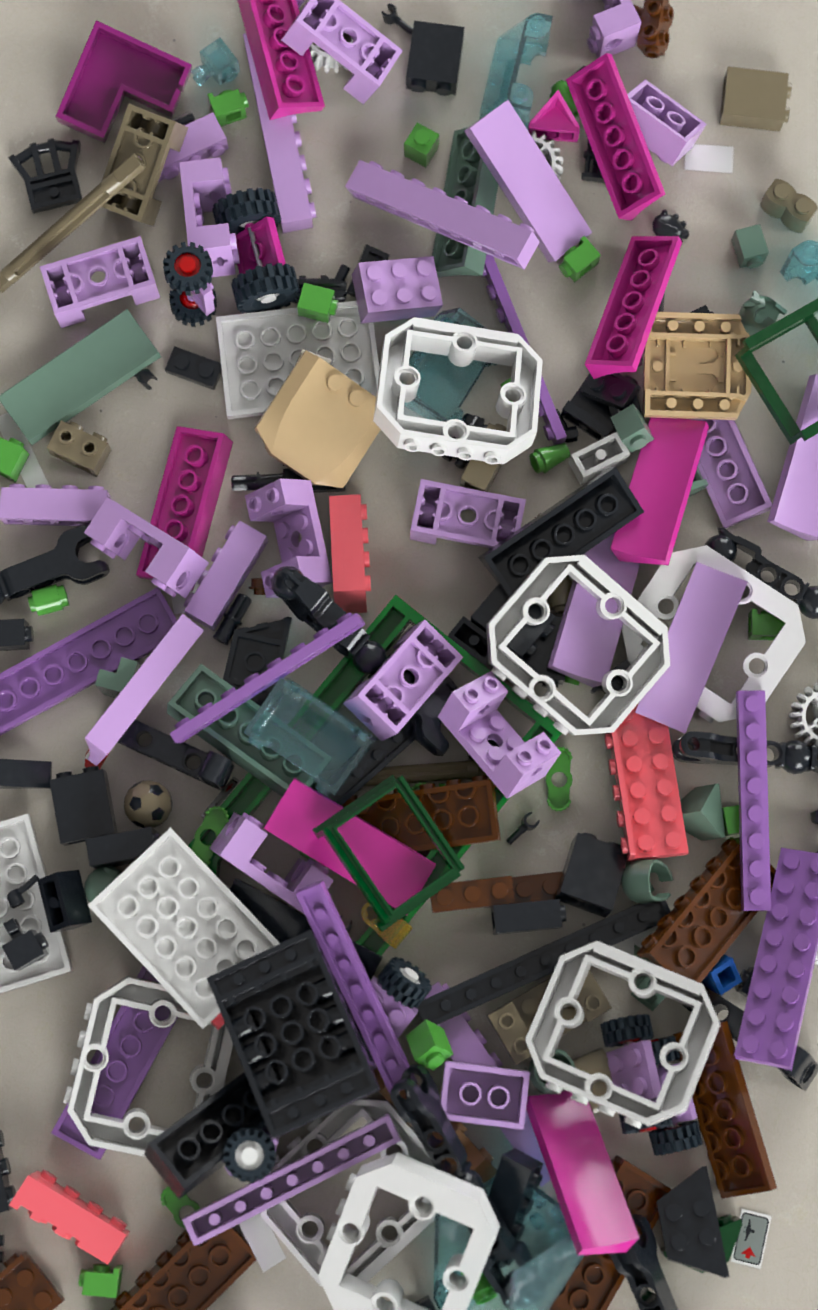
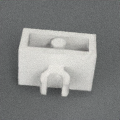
M615 432L572 454L569 465L580 485H583L607 468L618 467L626 463L630 452L621 441L618 433Z

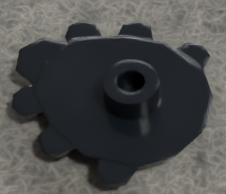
M662 210L661 214L656 216L653 221V231L656 236H679L683 243V239L688 238L689 231L685 228L686 222L678 220V214H668L667 210Z

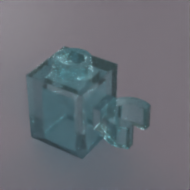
M218 38L200 51L203 65L192 70L193 79L198 86L207 82L211 76L220 86L225 82L234 80L240 72L238 59L221 38Z

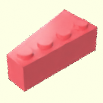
M361 494L329 496L334 602L346 613H367L366 592L371 591L370 575H365V567H370L369 551H364L363 544L369 542L368 527L362 528V520H367V505L361 504Z
M43 1170L42 1173L36 1171L29 1174L9 1205L16 1210L20 1206L28 1209L29 1218L38 1223H51L54 1233L68 1240L72 1237L76 1238V1246L108 1265L130 1233V1231L125 1229L127 1224L115 1216L110 1219L102 1213L104 1209L93 1201L86 1203L80 1199V1193L71 1186L66 1185L64 1188L56 1183L57 1177L52 1173Z

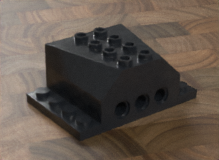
M312 930L306 931L207 977L272 1139L285 1135L380 1090L372 1071L377 1069L331 968L323 957Z

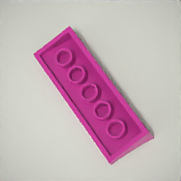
M237 0L269 120L294 114L322 111L325 104L310 49L308 48L301 56L281 40L299 14L296 0Z
M605 53L567 78L566 82L619 219L632 221L646 207L666 194L612 54Z
M679 236L631 237L585 361V366L593 379L613 373L636 372L682 245Z
M650 418L648 427L654 440L640 449L629 485L631 492L644 512L615 532L610 549L619 561L669 565L709 429L706 421L681 418Z
M177 426L150 524L203 557L233 441L224 433ZM145 542L136 576L139 578L153 579L145 571L159 551L157 547Z
M294 777L266 822L264 829L356 885L325 837L323 836L318 839L312 829L344 807ZM357 815L337 828L388 905L393 908H397L418 893L436 866V863Z
M566 1090L562 1091L561 1094L528 1096L526 1110L577 1255L626 1252L639 1239V1235L589 1101L587 1105L571 1099L573 1093Z

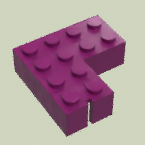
M96 20L56 113L57 122L105 143L124 97L172 118L180 101L181 92L184 91L191 75L192 64Z

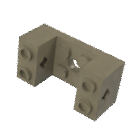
M128 103L102 181L133 153L141 158L146 168L102 207L138 222L154 226L162 201L153 198L169 150L173 149L180 152L188 127Z
M589 970L577 998L585 1014L581 1024L590 1022L612 1009L592 972ZM551 977L486 1015L515 1065L531 1057L525 1039ZM568 1006L564 1008L562 1017L564 1020H572L576 1016V1008ZM565 1028L562 1035L568 1033L573 1029Z

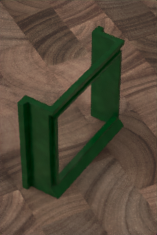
M818 298L743 340L742 343L745 347L735 355L790 445L801 438L805 442L818 434V421L803 430L799 429L752 353L804 323L818 343V320L815 317V314L818 313Z
M391 775L312 829L318 839L323 836L325 837L380 920L375 924L380 932L389 928L460 877L461 874L459 872L465 868L402 775L397 779ZM396 788L451 869L392 910L337 828Z

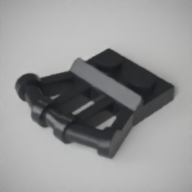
M51 138L47 139L48 142L41 144L34 142L30 143L28 148L16 156L12 154L8 157L14 169L25 181L33 214L76 204L83 199L76 173L78 156L81 149L80 140L67 142ZM57 151L70 152L68 169H61ZM50 152L55 172L44 174L40 155ZM32 157L37 173L35 177H30L21 165Z

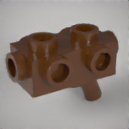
M644 0L643 8L633 4L641 20L637 47L648 58L655 59L659 58V56H664L670 40L669 27L672 25L674 10L669 4V0Z

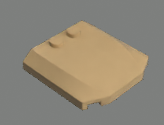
M657 312L644 348L643 417L736 420L751 394V381L735 357L745 347L742 341L750 337L741 322L740 314Z
M308 351L303 352L254 428L256 433L260 435L265 444V449L271 457L303 479L311 480L312 485L330 486L340 489L344 488L381 430L373 421L376 397L322 358Z

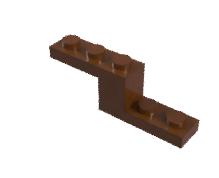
M562 871L518 877L503 876L452 882L430 897L432 913L554 900Z

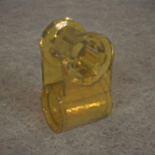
M366 902L362 907V919L394 949H397L413 927L401 918L389 928L380 932L375 924L380 919L374 917L370 920L367 918L369 912L366 909L369 906L371 907L369 902Z

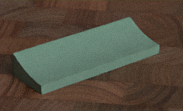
M468 127L456 130L453 135L444 192L451 198L455 196L463 198L469 203L468 205L476 207V205L483 206L493 215L498 183L464 132ZM436 233L432 256L434 257L438 278L457 275L483 276L486 253Z
M126 309L0 395V402L30 444L33 445L57 429L60 421H69L161 358V355L129 310Z
M200 664L167 703V714L178 722L187 717L191 720L199 715L198 709L210 702L213 705L222 700L220 696L233 688V686ZM251 699L196 734L281 797L294 777L312 788L332 760L330 756Z

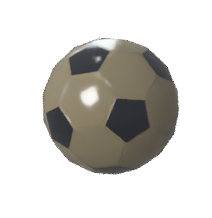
M143 780L134 784L128 790L124 797V811L129 820L136 826L155 828L168 819L172 811V798L169 791L161 783Z

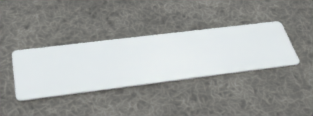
M8 412L1 415L0 432L3 438L9 441L11 437L25 444L23 448L30 454L20 473L27 488H35L39 484L49 485L25 435Z

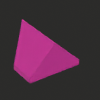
M557 90L529 122L528 132L532 135V132L535 131L537 138L545 134L546 140L578 142L580 126L560 91Z

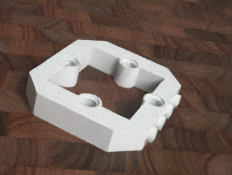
M414 317L385 335L373 421L397 448L410 452L420 451L432 453L436 456L446 455L458 457L462 460H478L488 464L504 465L531 447L535 439L538 427L543 360L519 334ZM410 350L448 356L450 362L459 367L468 366L473 360L512 366L511 383L502 386L495 406L498 415L507 419V431L468 426L458 419L443 422L403 415L404 403L415 399L421 379L418 370L409 366Z
M707 545L672 552L669 565H661L637 600L658 619L670 620L674 618L679 606L678 599L674 595L693 566L698 562L748 581L746 586L749 588V595L741 599L739 605H744L751 601L785 623L765 654H749L743 662V670L748 679L740 691H765V701H767L806 643L798 604ZM663 599H669L674 604V609L669 614H663L659 611V603ZM623 623L622 633L629 663L632 664L645 649L641 645L644 640ZM759 658L764 662V670L761 673L754 674L750 671L749 663L752 659ZM704 687L697 704V708L700 709L699 716L710 723L714 719L718 722L737 719L736 697L732 703H729Z
M585 555L546 557L542 559L486 625L489 664L493 667L491 672L503 682L505 679L510 681L514 685L512 690L523 700L528 697L535 704L532 708L545 718L548 714L556 722L553 726L563 735L567 733L571 735L614 732L670 667L667 626ZM567 575L572 577L597 599L596 610L601 618L605 620L619 618L648 644L626 671L616 669L608 671L602 678V688L606 694L587 716L556 690L555 682L550 677L538 675L506 647L525 624L535 626L544 623L548 619L550 608L545 600ZM609 598L615 600L618 605L617 611L614 614L609 613L605 608V603ZM531 604H536L541 608V616L538 619H533L528 614V608ZM616 675L623 679V687L619 691L614 690L611 686V680ZM538 681L544 682L547 686V692L542 697L537 696L534 692V685Z
M595 941L560 956L525 1041L539 1077L546 1081V1088L561 1094L562 1089L573 1093L571 1099L587 1105L588 1101L594 1102L599 1105L598 1111L614 1117L615 1112L626 1117L625 1123L640 1129L642 1124L649 1127L687 1111L719 1031L720 1023L703 984L602 942ZM591 966L627 980L631 991L639 998H650L655 993H658L693 1008L680 1043H668L660 1051V1062L668 1073L656 1103L614 1085L605 1074L595 1073L590 1075L553 1059L565 1028H577L584 1020V1009L577 1001V998ZM647 976L651 979V984L647 989L641 990L636 987V980L639 977ZM568 1006L576 1008V1016L572 1020H564L562 1017L564 1008ZM679 1051L682 1053L683 1059L679 1065L673 1066L668 1064L667 1056L670 1052ZM603 1081L607 1084V1092L603 1096H595L592 1091L593 1085L596 1082Z
M127 976L95 996L93 1004L87 1003L84 1019L89 1021L86 1031H80L77 1047L82 1048L80 1058H74L70 1075L75 1076L73 1087L67 1086L63 1103L69 1104L68 1113L88 1145L145 1157L144 1153L148 1143L168 1128L151 1125L148 1113L141 1108L128 1110L123 1119L91 1113L100 1071L106 1067L109 1061L106 1045L116 1004L147 1010L151 1022L159 1028L171 1026L175 1022L176 1017L189 1020L194 1019L159 982ZM161 1005H165L170 1009V1015L165 1020H159L155 1017V1010ZM226 1024L219 1031L212 1025L204 1064L196 1066L190 1073L191 1086L197 1093L193 1109L224 1087L233 1047ZM97 1049L102 1052L103 1058L99 1063L92 1064L87 1060L86 1056L90 1050ZM203 1072L209 1073L212 1077L210 1084L205 1087H201L196 1083L198 1075ZM134 1117H140L144 1120L143 1128L138 1131L132 1130L128 1125L129 1121Z
M362 1098L332 1112L324 1120L319 1118L307 1127L310 1133L303 1139L297 1136L287 1145L286 1148L289 1152L285 1156L280 1158L276 1155L275 1164L271 1172L310 1153L308 1142L312 1139L320 1140L324 1146L338 1139L362 1116L369 1123L389 1113L401 1138V1141L396 1144L402 1148V1154L433 1168L435 1167L415 1131L400 1117L397 1110L388 1100ZM386 1149L380 1152L381 1158L388 1156ZM425 1197L420 1198L421 1201H423L424 1203H431L429 1199ZM288 1199L261 1212L262 1219L315 1281L322 1286L318 1278L322 1265L317 1262L323 1248H329L321 1239L325 1229L322 1217L313 1212L301 1215ZM407 1210L399 1219L394 1217L381 1219L376 1227V1240L348 1265L346 1273L368 1282L440 1214L435 1213L428 1220H420ZM307 1221H314L318 1226V1232L314 1235H307L303 1231V1224ZM391 1225L397 1229L398 1233L394 1239L388 1240L382 1236L381 1232L385 1226Z
M399 1152L362 1165L357 1175L352 1173L345 1188V1190L350 1191L347 1200L342 1198L336 1212L340 1219L338 1224L333 1222L326 1238L331 1243L329 1248H323L317 1262L322 1265L318 1278L333 1309L429 1310L404 1299L402 1286L393 1279H384L375 1286L346 1273L356 1245L362 1241L370 1226L368 1213L379 1187L409 1200V1211L417 1219L428 1220L435 1213H438L474 1229L464 1254H455L450 1258L442 1279L444 1286L449 1290L442 1310H467L500 1228V1224L484 1190ZM420 1197L429 1199L431 1203H424ZM348 1224H354L358 1229H352ZM454 1271H461L465 1276H459ZM382 1296L390 1298L391 1301H386Z

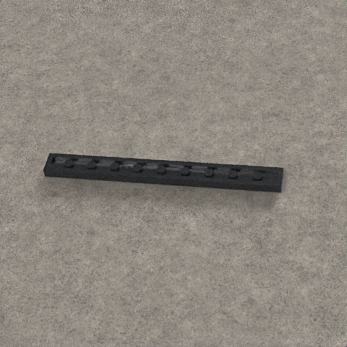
M666 900L636 904L426 998L417 1007L421 1022L426 1019L438 1025L554 972L561 955L585 945L599 941L613 946L657 926L658 921L663 916L671 912Z

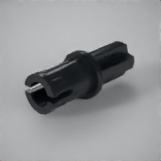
M257 472V475H233L231 477V488L233 491L258 490L278 479H283V473L259 474Z
M241 593L237 595L227 614H223L224 619L215 635H213L214 639L228 646L234 630L237 629L238 625H242L241 620L252 603L248 596Z

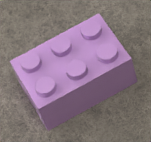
M646 79L627 94L648 149L655 153L662 162L668 163L671 166L694 146L707 125Z
M433 256L361 262L357 264L352 273L361 323L412 319L414 317H432L443 306Z
M445 1061L440 1097L441 1105L449 1121L524 1130L530 1072Z

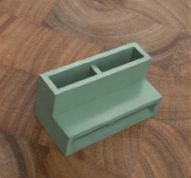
M121 657L117 673L100 669L95 686L105 696L116 698L141 665L137 661Z

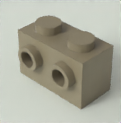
M60 421L46 447L50 455L97 477L111 452L107 439L95 432L92 435L84 432V428L73 421H70L69 424Z

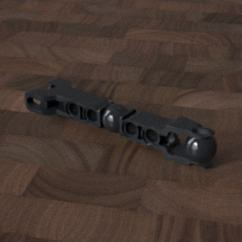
M82 525L63 532L53 550L0 571V604L3 603L5 598L10 601L30 594L32 590L47 587L63 580H71L80 585H87L107 576L110 569L104 561L98 560L85 563L78 558L80 548L92 540V538L84 533L89 525Z
M717 528L719 535L709 538L705 543V546L707 545L731 562L736 559L737 548L752 556V561L745 567L748 573L798 604L804 616L818 619V586H809L810 583L808 582L804 584L798 576L767 560L761 555L762 550L758 545L740 536L733 535L725 528ZM761 572H771L774 576V581H763ZM786 584H793L796 586L798 593L796 595H789L785 592L784 586Z
M294 566L280 567L272 576V590L275 595L285 602L300 621L308 624L316 632L326 627L329 630L338 625L337 620L347 614L329 597L330 594L325 589L305 577L301 570ZM361 627L332 647L344 655L345 658L349 659L352 657V662L356 669L362 673L370 674L367 677L370 679L391 655L386 657V652L382 645L374 640H368L370 635ZM405 670L403 674L404 680L408 684H413L415 681L414 675L409 670ZM432 693L411 717L414 724L413 732L416 741L435 756H443L449 748V742L441 733L440 724L442 721L438 718V715L450 696L440 697Z
M691 731L675 740L672 745L673 757L680 762L738 765L736 752L737 737ZM767 740V748L771 749L774 753L773 761L767 760V768L775 765V769L783 768L792 774H801L809 771L818 773V748L816 749V745L808 746L806 743L798 740H791L786 743ZM688 744L692 745L693 751L688 747Z
M420 1064L410 1065L402 1074L401 1080L395 1083L390 1092L391 1100L397 1112L405 1122L413 1127L436 1169L483 1189L482 1178L475 1170L470 1169L472 1163L467 1161L466 1150L441 1105L437 1086L429 1071ZM411 1074H417L421 1077V1086H418L414 1080H411ZM400 1089L405 1090L407 1099L400 1096ZM432 1132L439 1133L443 1140L435 1138ZM446 1158L454 1159L457 1165L450 1164ZM487 1196L500 1224V1228L496 1236L498 1240L494 1241L483 1273L494 1291L500 1294L505 1307L510 1309L511 1304L526 1306L535 1300L538 1292L545 1294L546 1285L536 1272L537 1266L527 1245L521 1240L516 1241L493 1200ZM468 1227V1229H469V1231H470V1233H471V1235H472V1232H473L474 1229ZM514 1259L519 1269H513L504 1277L497 1261Z
M632 1214L633 1222L640 1227L642 1234L626 1252L610 1253L614 1266L620 1274L626 1277L640 1310H678L658 1260L657 1243L652 1228L644 1216ZM647 1287H649V1288H651L652 1290H654L655 1293H653V1292H651L650 1290H648Z

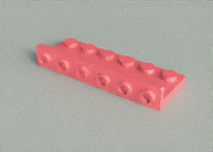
M637 704L614 732L605 733L606 749H611L612 759L608 760L610 775H615L616 785H612L614 801H619L620 811H616L618 827H623L624 837L620 838L622 854H627L628 862L688 855L689 851L669 728L664 724L635 713L638 707Z

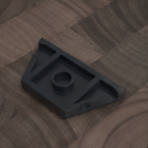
M285 617L282 620L270 623L257 624L250 628L244 627L234 630L223 680L239 689L245 685L244 680L250 675L257 672L261 675L268 670L267 665L280 657L283 660L293 620L292 617ZM278 681L251 698L252 701L270 714Z
M702 1166L656 1201L668 1261L715 1274L725 1279L730 1276L707 1166Z

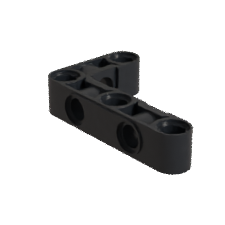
M138 720L132 722L117 742L221 791H224L235 768L231 760L210 750L206 753L185 742L175 743L170 735ZM145 733L151 734L152 742L148 746H140L138 742L139 737ZM191 756L201 758V764L196 769H189L187 767V760Z
M704 986L716 1016L720 1011L728 1010L727 1017L724 1020H719V1023L728 1022L732 1039L737 1042L744 1011ZM682 1004V1006H684L687 1010H689L692 1013V1007ZM798 1045L792 1070L776 1067L787 1080L804 1091L808 1089L818 1073L817 1062L807 1051Z

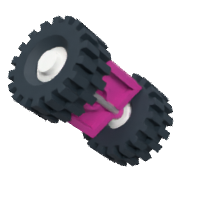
M248 188L244 192L239 190L236 191V194L232 195L230 193L226 195V198H220L218 203H215L213 205L214 208H212L215 223L229 224L230 233H235L239 252L240 264H237L239 274L231 283L238 311L240 310L241 313H253L274 309L279 310L283 306L291 305L290 302H296L297 298H300L301 292L293 266L285 263L277 232L278 224L281 223V215L275 193L269 189L257 188L253 190V188Z

